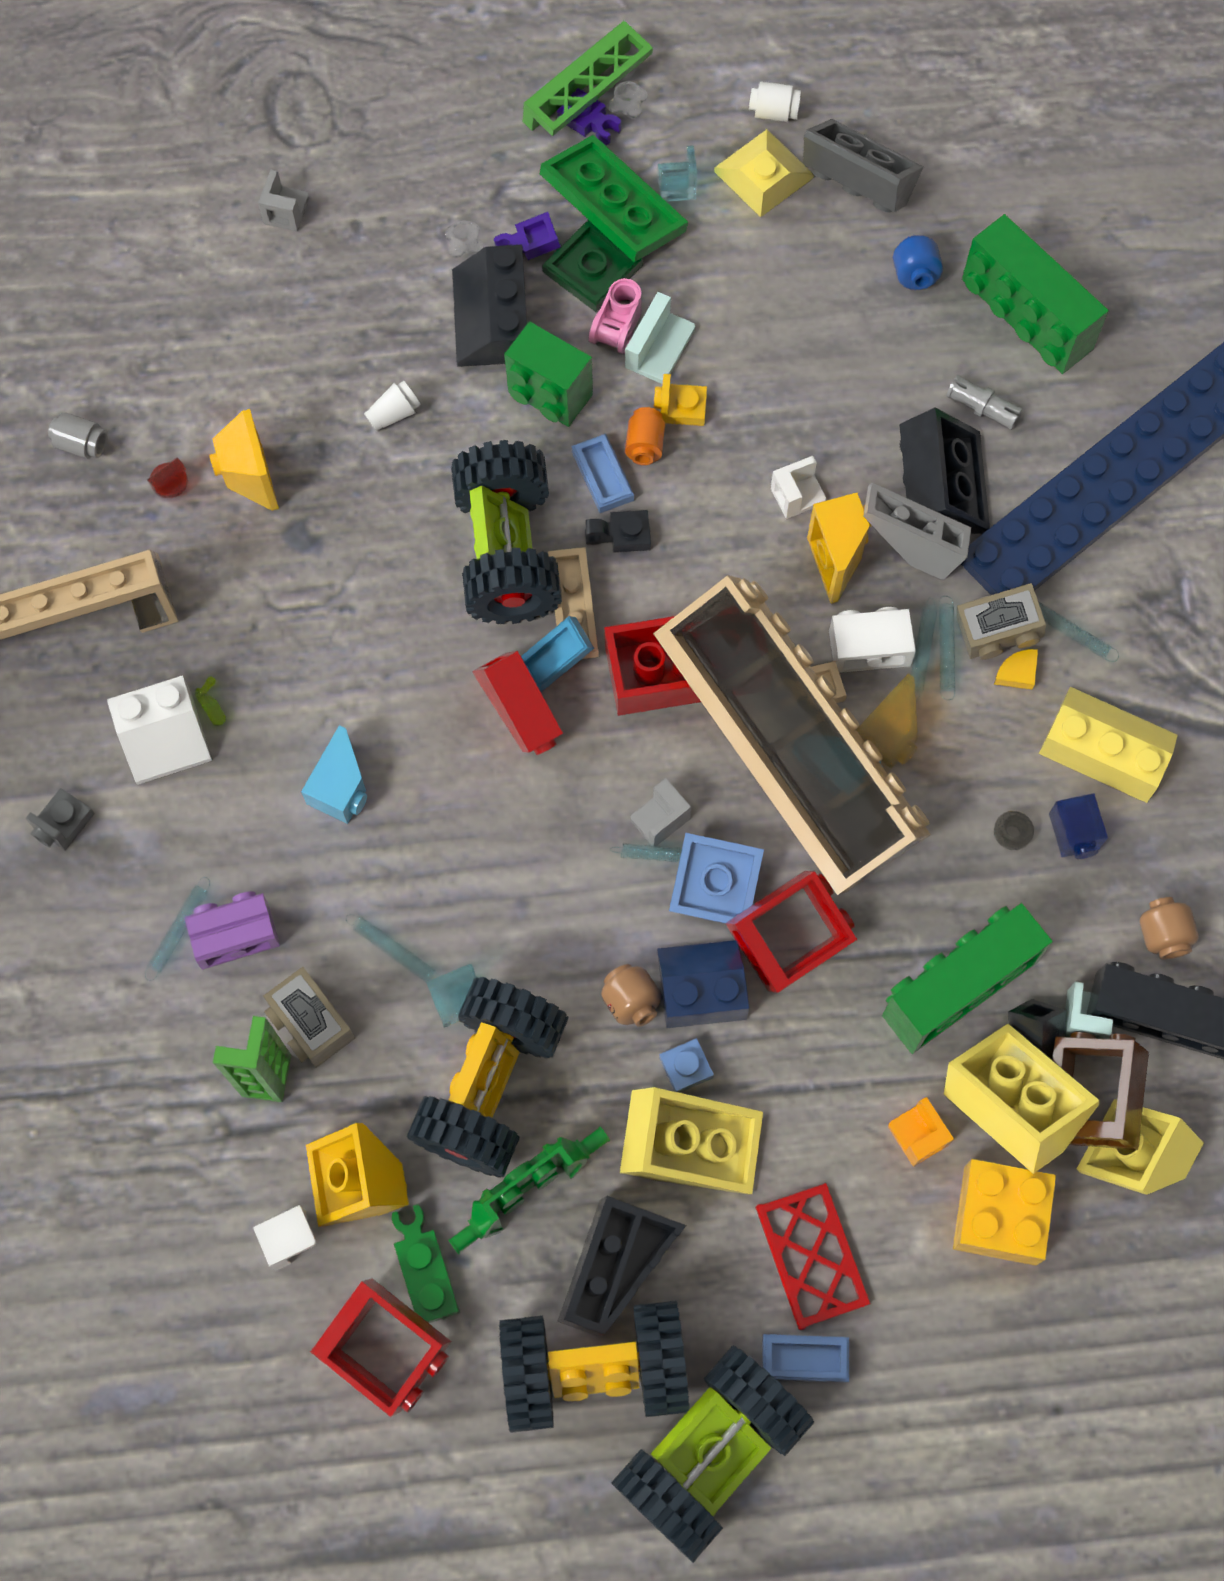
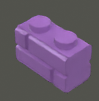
M253 891L243 892L234 896L232 903L219 907L215 903L204 904L196 907L193 910L194 914L185 917L194 957L202 970L280 946L270 907L263 893L256 895Z

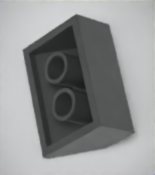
M834 119L807 129L804 135L803 164L812 168V173L815 176L824 180L833 179L843 185L842 188L847 193L854 196L863 195L873 200V205L884 212H896L907 205L924 166Z

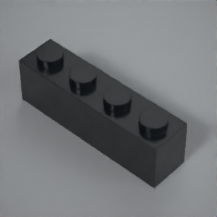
M1122 962L1106 963L1096 972L1086 1015L1113 1019V1027L1224 1060V998L1215 996L1213 990L1197 985L1189 986V988L1175 984L1173 978L1163 974H1150L1148 976L1134 972L1135 968Z

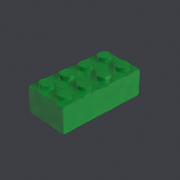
M1003 214L972 239L962 276L967 289L975 295L978 294L990 306L991 311L997 317L1003 318L1012 326L1022 341L1029 342L1040 353L1045 363L1049 366H1054L1063 375L1094 350L1109 310L1008 216Z
M1022 903L1011 911L1007 906H1004L987 920L989 924L979 934L975 929L969 931L955 943L957 947L947 957L943 952L939 953L923 966L924 971L917 979L913 980L911 976H908L890 990L892 994L885 1000L888 1005L882 1017L911 1054H914L1033 967L1045 954L1053 941Z

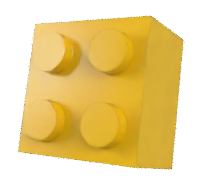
M971 1159L964 1167L953 1250L1035 1266L1044 1261L1046 1258L1056 1175L1038 1171L1033 1174L1027 1169Z

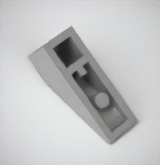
M874 483L868 486L863 516L910 566L944 580L967 558L971 527Z

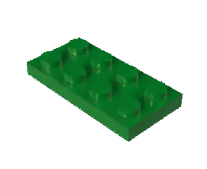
M594 135L541 163L539 174L634 263L682 235L687 230L688 221Z

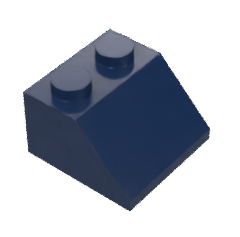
M736 940L657 948L666 1029L747 1020L749 1003L745 972Z

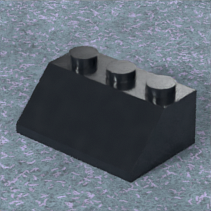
M522 244L484 247L452 269L457 367L505 364L504 354L527 325Z
M936 407L900 423V450L903 458V483L905 485L906 498L971 527L970 534H983L990 529L980 431Z

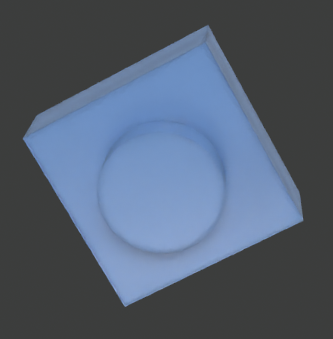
M697 1038L659 1054L660 1061L674 1092L681 1093L712 1079L714 1076Z

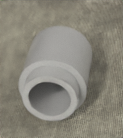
M64 412L58 418L55 417L51 421L48 437L52 439V446L54 448L89 459L91 457L99 458L103 454L107 444L108 433L107 430L100 427L99 423Z

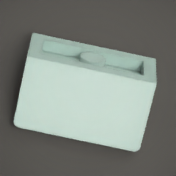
M657 292L625 348V368L663 384V374H671L695 331V324L670 313L671 297Z

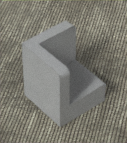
M271 169L258 202L263 223L298 231L309 201V195L305 191L283 187L279 172Z
M665 778L653 787V798L631 815V822L655 848L690 820L691 806Z

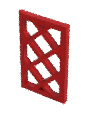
M826 1183L766 1204L756 1205L757 1214L798 1330H804L810 1325L870 1305ZM821 1195L828 1214L824 1223L801 1212L807 1199ZM798 1203V1206H797L796 1209L793 1208V1207H791V1206H789V1205ZM781 1209L793 1215L783 1237L773 1232L767 1213ZM798 1218L821 1229L811 1251L788 1240ZM826 1232L835 1236L843 1255L840 1265L817 1254ZM785 1246L808 1257L798 1279L788 1275L781 1255ZM813 1261L836 1271L827 1293L804 1283ZM842 1275L852 1280L858 1296L857 1300L844 1303L832 1297ZM800 1289L823 1300L817 1314L803 1317L797 1300ZM829 1303L836 1306L834 1308L826 1310Z

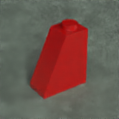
M518 651L504 653L472 671L522 752L530 753L534 750L535 754L539 755L556 745L554 738L560 736L563 732Z

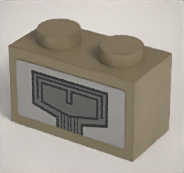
M1032 583L957 605L956 618L970 659L979 656L981 660L991 659L1000 655L1003 652L1002 649L1016 645L1020 649L1037 644L1040 638L1045 635L1046 623Z
M301 967L263 995L270 1006L264 1013L278 1031L284 1026L293 1037L288 1042V1045L301 1062L309 1058L315 1068H317L355 1039L351 1029L304 967Z

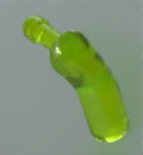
M210 676L201 688L195 689V697L207 713L211 723L214 726H220L225 723L226 716L218 701L207 694L209 689L216 683V679Z

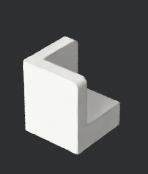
M814 456L773 471L771 490L786 519L813 509V504L826 501V496L815 477L817 462Z
M300 1205L253 1227L266 1260L275 1271L290 1265L289 1258L316 1245V1240L307 1221L308 1216Z

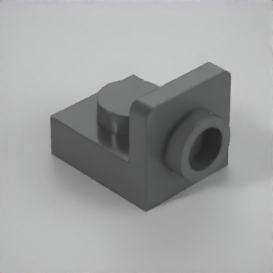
M60 788L38 816L30 812L25 819L34 828L30 834L49 848L55 843L66 851L95 813L90 807Z

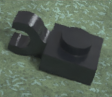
M648 510L610 512V522H606L603 519H588L585 521L587 545L612 543L613 553L651 550Z

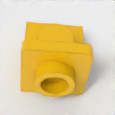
M663 374L662 387L655 386L654 409H661L662 419L665 424L704 426L707 386L670 384L671 374Z

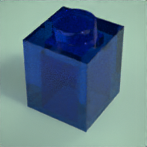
M1095 793L1056 801L1049 812L1062 858L1074 855L1075 859H1085L1099 853L1098 850L1103 846L1108 836Z

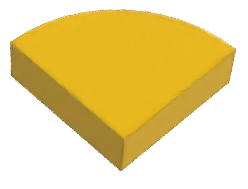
M1022 650L1009 656L1000 666L994 684L1032 690L1035 685L1038 650Z

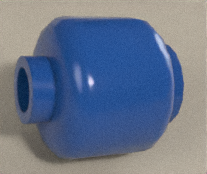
M913 235L900 242L894 250L893 262L898 281L903 287L910 290H922L934 285L940 279L943 272V264L938 245L933 239L926 236Z

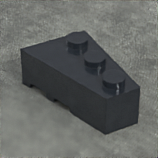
M610 1196L600 1199L557 1322L595 1336L605 1335L636 1294L638 1288L687 1225Z

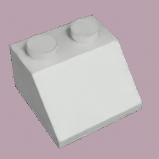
M183 675L107 699L117 736L137 785L212 761L192 693Z

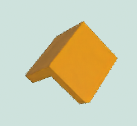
M927 1097L921 1099L914 1108L890 1121L888 1124V1128L913 1167L948 1147L954 1140Z

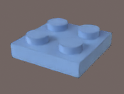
M685 833L669 911L726 923L753 905L764 849Z

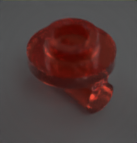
M175 458L171 462L157 466L152 471L147 482L158 496L163 498L177 497L184 492L188 484L186 468L178 458Z

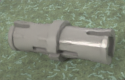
M959 375L955 377V383H951L946 397L952 398L975 410L974 414L979 417L985 415L1008 427L1010 430L1014 428L1015 422L1017 423L1023 408L1017 407L994 395L995 391L989 387L984 390L961 378Z

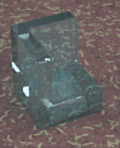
M694 145L686 146V162L663 163L657 166L660 196L666 202L696 199L697 168Z
M472 964L426 982L444 1028L460 1022L458 1020L459 1012L474 978H476Z

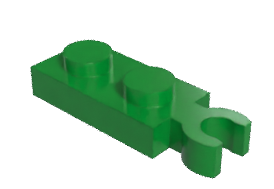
M416 1204L413 1205L416 1218L410 1225L401 1223V1218L397 1211L392 1213L394 1227L398 1232L404 1234L405 1240L393 1244L413 1310L428 1323H432L458 1314L460 1311L434 1230L422 1233L421 1229L425 1222V1215L421 1207Z

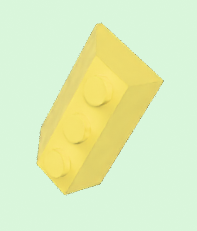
M1070 687L1039 754L1147 803L1162 780L1173 755L1178 735Z
M1006 1024L949 1062L944 1095L1033 1174L1064 1152L1098 1107L1100 1101L1009 1024Z

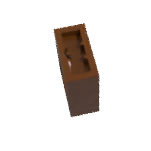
M1083 1032L1071 1033V1038L1055 1037L1052 1061L1072 1078L1076 1055L1122 1057L1115 1122L1087 1120L1069 1145L1138 1150L1149 1051L1136 1042L1135 1037L1126 1034H1111L1110 1039H1096V1036Z

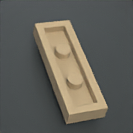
M586 548L548 551L549 557L553 556L556 562H558L562 602L558 604V608L555 610L556 627L568 616L576 617L594 647L582 659L599 657Z

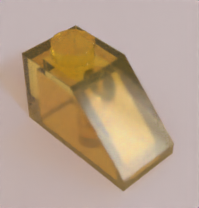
M909 673L866 718L860 727L856 729L864 742L870 740L877 747L883 757L881 761L891 769L898 761L902 765L905 764L918 749L915 745L918 736L915 680Z

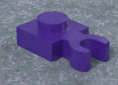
M577 88L570 97H584L588 93ZM596 100L568 123L567 126L584 137L590 131H593L604 145H609L611 143V134L605 131V129L610 128L620 133L621 120L615 115L606 114V105ZM564 105L557 110V118L564 113Z
M548 212L515 224L517 230L515 234L502 233L493 238L496 246L522 244V252L525 253L527 260L561 248Z

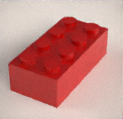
M740 605L722 609L690 631L694 641L724 681L768 654L761 622L755 614L744 612ZM695 613L690 614V615H689L688 617H686L684 620H686L687 618L691 617V616L694 615ZM675 616L604 627L605 650L618 716L701 702L653 634ZM771 664L733 688V696L770 691L773 674Z

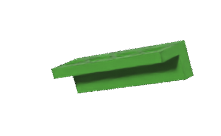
M625 20L622 21L524 102L523 123L532 131L541 125L554 136L653 53V47ZM632 44L640 50L634 56L625 55L631 50ZM614 64V72L611 75L599 76ZM589 85V93L584 97H570L577 88L582 90ZM564 105V113L553 122L549 117Z
M253 1016L246 1050L216 1046L213 1064L242 1097L283 1102L291 1053L266 1017Z

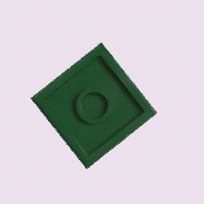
M587 220L542 265V272L597 313L603 305L610 286L619 279H630L643 266V258L634 263L597 227Z

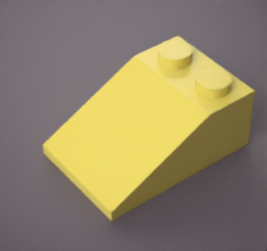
M656 1087L632 1090L620 1173L657 1181L752 1194L763 1112Z

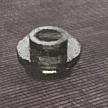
M1018 811L1003 813L998 817L994 825L995 839L1001 846L1009 850H1020L1026 847L1034 835L1032 821L1028 816ZM1010 826L1016 827L1020 832V836H1010L1006 828Z

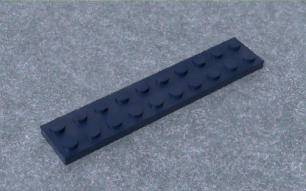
M1224 342L969 544L968 556L961 565L990 595L1032 583L1035 591L1223 439Z

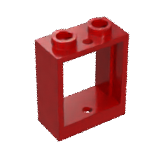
M815 871L802 872L725 923L769 992L779 993L857 940L852 932V929L855 928L853 920L843 908L838 909L831 898V895L834 894L833 889L822 874L817 875ZM804 889L832 936L782 969L753 924V921L796 892Z
M371 1278L360 1282L310 1352L388 1416L392 1417L402 1410L408 1413L415 1406L424 1393L419 1386L428 1374L432 1377L436 1376L447 1362L449 1355L444 1351L452 1341ZM375 1302L431 1346L397 1394L341 1350Z

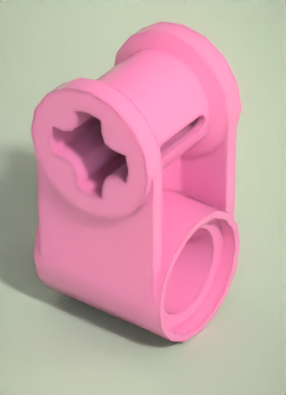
M624 278L615 281L610 286L603 305L593 320L589 333L590 343L596 344L601 342L617 348L618 353L625 354V348L633 336L642 311L641 290L635 281ZM622 300H630V301H631L630 304H626V305L620 304V303H618V302H620V301H622Z

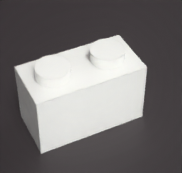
M883 607L876 612L868 613L847 610L832 616L829 635L833 661H836L839 673L911 666L916 651L909 609L898 610L896 607Z

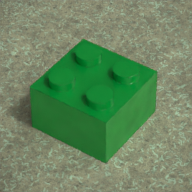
M530 321L504 354L507 386L511 397L520 404H529L540 410L541 414L549 421L554 423L559 421L570 427L593 395L592 357Z

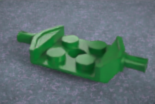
M599 1126L598 1129L581 1140V1142L578 1139L571 1141L563 1137L557 1138V1143L545 1144L542 1147L543 1151L530 1161L519 1165L490 1191L488 1188L482 1191L479 1201L475 1200L472 1203L471 1219L468 1220L470 1225L466 1226L451 1239H448L457 1254L459 1255L461 1251L474 1243L478 1238H488L502 1232L504 1229L497 1214L502 1211L504 1215H507L518 1208L525 1201L522 1195L534 1186L540 1190L558 1177L559 1174L556 1170L559 1167L563 1168L570 1179L574 1178L587 1163V1160L590 1158L589 1155L610 1141L605 1131Z

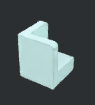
M1075 981L1067 990L1065 1037L1071 1038V1033L1083 1032L1096 1036V1039H1108L1112 1033L1113 1019L1086 1015L1091 992L1083 991L1084 983Z

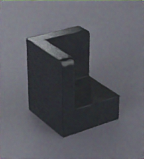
M1031 999L1009 1011L1008 1024L1052 1060L1055 1037H1065L1067 1010Z

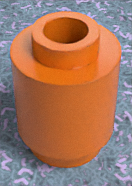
M641 407L636 409L633 416L629 419L625 454L638 465H650L658 461L662 456L665 422L660 411L650 407Z

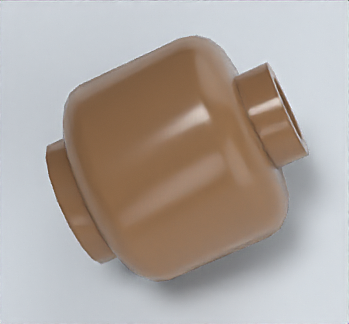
M1164 897L1150 902V909L1144 912L1139 920L1147 950L1153 954H1159L1160 959L1165 960L1191 953V946L1197 942L1199 934L1190 906L1184 903H1174L1173 897Z
M625 964L617 967L605 977V985L601 992L602 999L619 1024H636L637 1027L648 1024L657 1016L656 1008L662 1000L661 992L644 968Z

